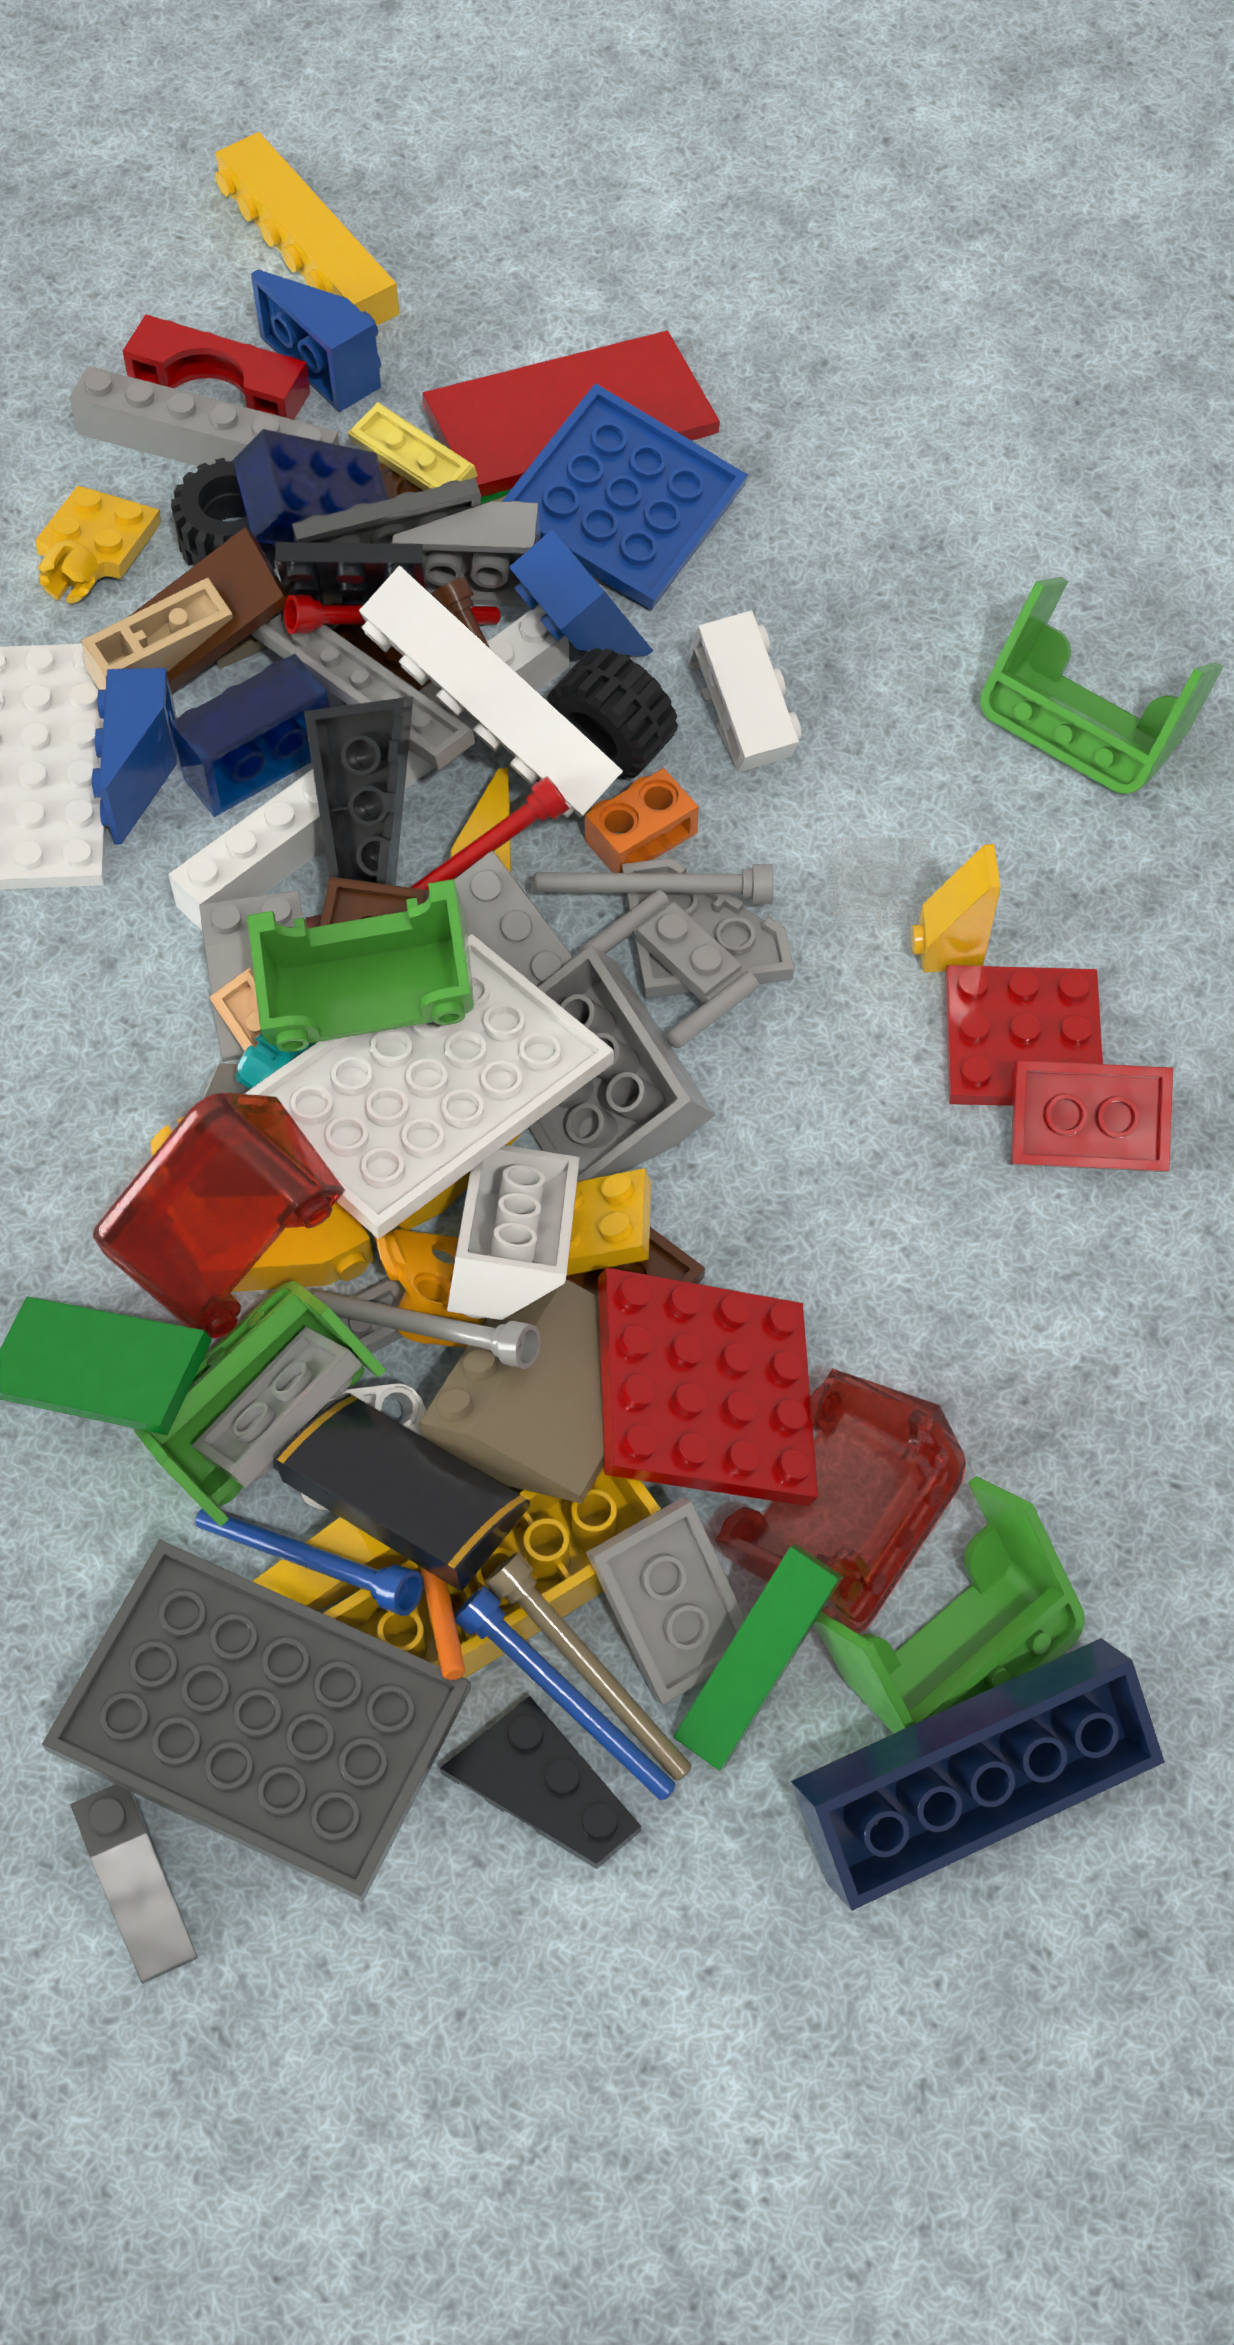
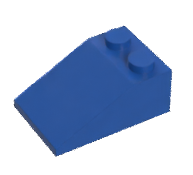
M259 269L251 273L260 338L276 353L307 362L309 384L339 413L381 388L379 370L381 368V360L378 355L376 340L378 328L368 312L360 311L347 298Z
M553 529L509 566L521 581L514 589L532 610L538 605L543 608L547 614L540 621L558 642L566 636L577 650L591 651L592 649L599 648L603 651L606 648L613 650L617 654L644 657L654 651Z

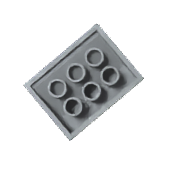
M590 945L538 986L542 992L614 1050V1063L529 1126L543 1151L580 1157L577 1182L622 1173L675 1147L715 1116L616 961Z

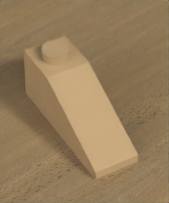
M209 578L203 579L82 639L86 670L99 689H106L107 669L166 668L168 672L233 619L232 612Z

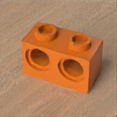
M662 768L649 777L643 776L638 778L627 790L612 799L602 800L595 804L585 814V842L612 873H622V864L654 860L697 834L699 806L665 768Z

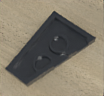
M531 1696L526 1698L440 1768L441 1774L458 1785L459 1783L485 1798L486 1802L502 1812L506 1811L534 1828L538 1834L595 1869L600 1867L641 1832V1825Z

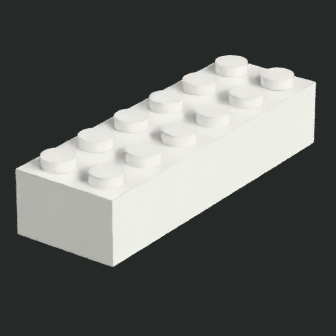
M400 566L397 567L359 610L366 621L361 627L365 631L364 633L385 652L391 646L403 655L399 660L401 667L422 686L428 679L440 689L436 695L438 701L458 719L464 713L470 716L477 723L473 729L474 733L494 752L500 746L505 748L514 757L510 762V766L530 785L537 779L542 780L547 775L550 777L571 807V809L563 814L565 817L568 818L575 812L581 818L623 772L622 769Z

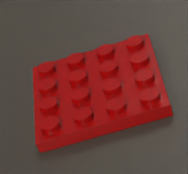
M606 1267L598 1277L604 1474L613 1477L809 1506L818 1498L803 1303Z

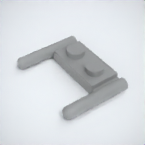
M659 889L579 950L580 954L592 945L606 954L634 933L637 936V941L704 1003V1005L668 1032L667 1040L674 1048L683 1047L759 988V982L751 972H745L742 969V964L675 902L670 903L667 895Z

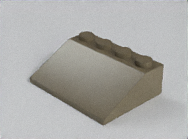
M566 1279L565 1284L503 1320L485 1317L481 1324L492 1328H497L501 1324L506 1325L509 1321L535 1325L540 1331L541 1347L538 1357L531 1367L522 1369L504 1365L498 1357L493 1355L492 1350L468 1345L421 1418L419 1425L424 1438L503 1485L582 1504L604 1466L599 1298Z

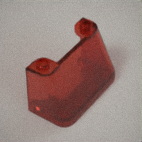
M225 1092L215 1093L198 1102L186 1114L97 1224L93 1231V1239L112 1263L183 1325L189 1328L205 1330L209 1337L219 1338L229 1333L238 1322L237 1317L241 1311L240 1303L234 1295L230 1294L285 1228L304 1226L306 1228H313L320 1225L331 1215L332 1206L342 1196L345 1189L277 1097Z
M832 1368L821 1386L812 1393L808 1404L811 1409L810 1419L818 1435L814 1440L818 1498L809 1506L773 1501L764 1515L753 1508L742 1507L726 1518L715 1541L724 1556L766 1583L771 1579L790 1546L797 1544L844 1576L822 1612L854 1632L861 1633L873 1622L958 1491L964 1478L966 1460L964 1452L939 1404Z

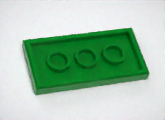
M27 1296L0 1348V1400L168 1435L212 1339L205 1330Z

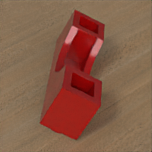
M145 314L122 350L128 377L174 389L196 379L222 380L234 385L244 394L247 408L295 420L310 394L307 362L147 314Z

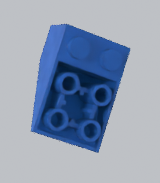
M166 668L107 669L106 689L98 690V712L100 719H104L103 728H96L95 750L97 758H101V766L92 770V790L94 798H101V824L104 827H110L114 845H120L124 842L177 765L179 725Z

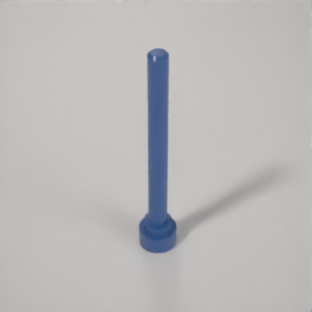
M203 1508L196 1516V1525L202 1530L370 1591L380 1608L401 1616L410 1614L417 1607L421 1599L424 1584L422 1575L418 1571L398 1564L378 1570L227 1514L225 1515L229 1520L220 1527Z
M485 1585L474 1592L455 1613L456 1624L469 1636L473 1633L480 1639H484L487 1636L659 1800L667 1799L675 1790V1782L503 1620L505 1613L498 1607L501 1601Z

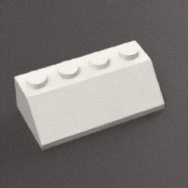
M504 1145L470 1171L447 1311L462 1313L471 1318L487 1317L503 1320L565 1284L580 1157Z

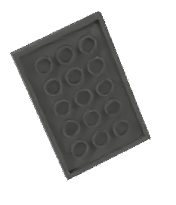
M159 1539L42 1745L47 1752L363 1902L471 1690V1682L463 1677L456 1680H448L442 1676L441 1667Z

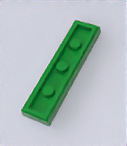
M797 1544L790 1546L673 1738L720 1771L725 1768L844 1576Z

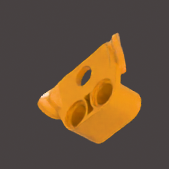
M406 1229L391 1230L380 1239L373 1235L377 1242L380 1259L390 1281L399 1280L406 1290L397 1306L398 1308L478 1325L482 1324L485 1318H471L462 1313L447 1311L454 1264L442 1262L434 1256L432 1251H445L455 1258L459 1237L414 1232ZM397 1330L407 1339L419 1343L461 1348L468 1346Z

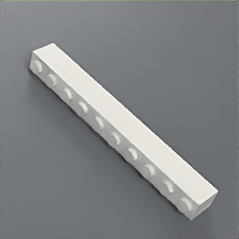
M538 606L528 611L487 641L490 649L535 691L540 690L569 668V640L565 636L558 642L540 621L546 613ZM431 682L419 691L452 714L438 701L436 695L440 689ZM464 713L459 720L472 728L475 738L477 735L473 729L477 723ZM408 750L405 789L434 768L411 750ZM313 769L168 874L176 907L201 931L199 904L264 895L325 849Z

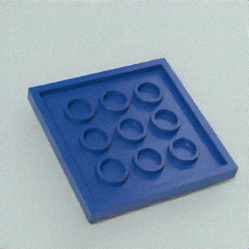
M595 383L502 502L538 503L540 539L553 529L590 574L652 611L746 484L748 474Z

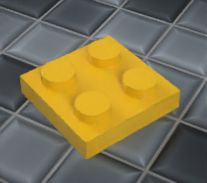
M645 1168L577 1182L567 1275L649 1260L651 1180Z

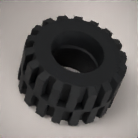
M237 457L234 458V461H225V458L215 459L216 463L211 465L205 462L197 466L198 471L196 473L188 472L182 478L183 484L176 486L174 490L175 499L171 500L179 548L187 565L195 566L246 527L255 535L272 568L275 569L276 542H292L288 499L285 486L282 481H278L277 474L271 469L264 470L262 463L253 461L249 464L245 463V458ZM241 517V519L234 521H223L229 518Z
M595 648L590 652H586L547 696L549 703L623 770L617 777L619 779H627L628 777L633 779L637 777L677 731L676 711L671 705L672 701L668 694L664 692L658 681L641 665L636 664L629 657L623 654L619 655L610 649L605 648L602 651L599 648Z

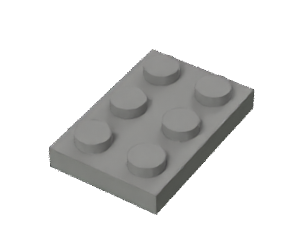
M305 1327L194 1442L192 1447L210 1464L244 1488H247L252 1481L262 1478L271 1470L275 1463V1457L314 1419V1416L330 1399L336 1398L346 1391L352 1382L353 1375L363 1364L347 1348Z
M682 1497L586 1552L654 1699L662 1705L711 1676L745 1621V1617L692 1501Z

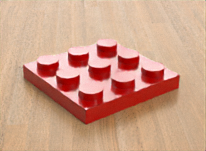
M947 965L945 989L949 1104L1013 1106L1014 1064L1017 1060L1103 1064L1097 969Z

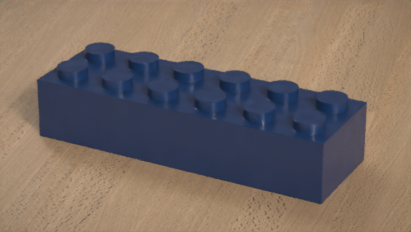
M1100 1638L791 1781L826 1882L847 1907L853 1911L1165 1763L1132 1659Z

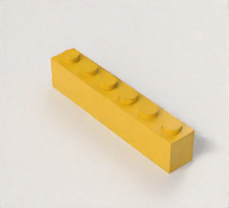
M260 132L216 152L218 172L215 173V178L219 189L224 196L228 197L231 195L234 198L243 217L248 222L253 220L257 224L265 242L270 247L276 246L281 251L286 265L293 273L298 271L304 277L308 286L349 299L360 311L368 312L376 325L399 315L397 283Z

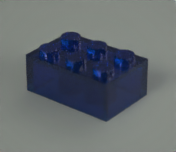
M262 429L233 459L250 530L258 542L276 545V542H295L293 523L304 521L313 515H328L348 510L357 504H372L388 500L377 454L374 452Z
M294 653L280 662L270 664L262 672L246 681L230 686L217 697L197 708L185 711L179 718L171 721L183 779L213 817L218 816L312 762L304 711L329 708L327 690Z

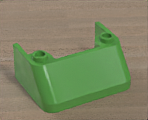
M1062 577L1036 581L982 689L980 696L982 711L992 722L1111 790L1122 794L1135 792L1148 784L1188 734L1224 666L1214 662L1194 668L1179 697L1165 695L1154 699L1147 706L1141 719L1062 675L1071 657L1070 642L1061 631L1047 623L1068 581Z
M289 1281L274 1290L205 1354L168 1435L134 1428L136 1435L158 1463L220 1527L229 1518L219 1506H223L233 1500L243 1486L206 1461L192 1445L305 1327L347 1348L363 1364L353 1375L352 1382L347 1389L352 1387L362 1377L365 1371L364 1366L378 1378L386 1371L383 1365L325 1303L296 1281Z
M978 1476L971 1479L968 1484L988 1524L971 1539L965 1550L964 1568L972 1583L970 1587L895 1652L891 1645L880 1636L871 1633L859 1635L821 1612L814 1624L844 1681L893 1733L1061 1657L1076 1643L1084 1628L1085 1616L1083 1608L1033 1503Z

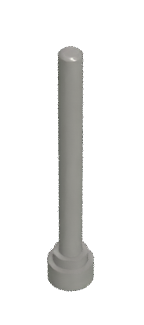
M753 864L752 869H743L742 874L536 872L534 874V890L536 892L654 893L659 889L664 893L742 894V899H752V904H772L773 864Z
M316 1291L313 1294L325 1303L338 1317L492 1350L493 1355L498 1357L502 1364L522 1369L531 1367L536 1361L541 1347L539 1329L535 1325L509 1321L506 1325L501 1324L497 1328L323 1291Z

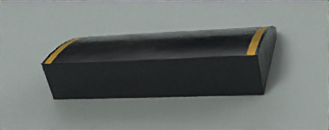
M352 1394L338 1400L316 1416L275 1457L281 1479L284 1483L461 1592L530 1507V1501Z

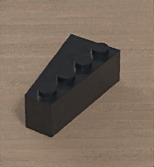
M414 696L304 711L329 879L330 877L396 886Z

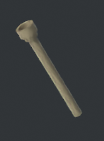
M517 1551L507 1558L484 1581L486 1586L499 1600L505 1597L511 1605L517 1602L674 1780L683 1779L691 1771V1763L534 1587L537 1583V1580L531 1575L534 1568L520 1552Z

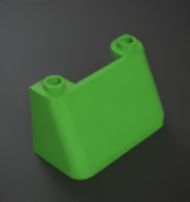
M454 879L429 883V898L420 905L417 898L406 899L408 911L308 928L304 917L293 919L294 927H285L276 923L273 911L247 915L260 1030L265 1040L269 1044L277 1046L280 1051L295 1052L303 1050L310 1043L431 1022L440 1025H451L464 1020L465 1014L474 1008L465 912Z

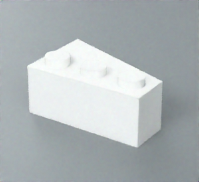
M752 610L698 625L686 658L690 670L700 668L708 687L701 689V694L706 704L714 703L720 720L717 723V728L738 773L792 757L802 736L797 715L793 711L788 712L783 698L786 694L783 675L779 668L773 669L768 656V652H770L768 633L764 625H757Z

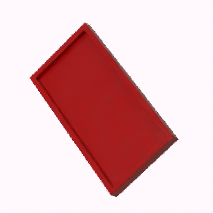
M668 330L422 392V406L441 443L475 466L478 474L475 479L481 497L512 489L595 383L691 441L719 433L720 420Z

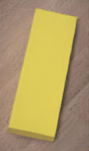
M379 402L347 432L351 443L423 491L440 487L449 481H464L478 476L472 463Z

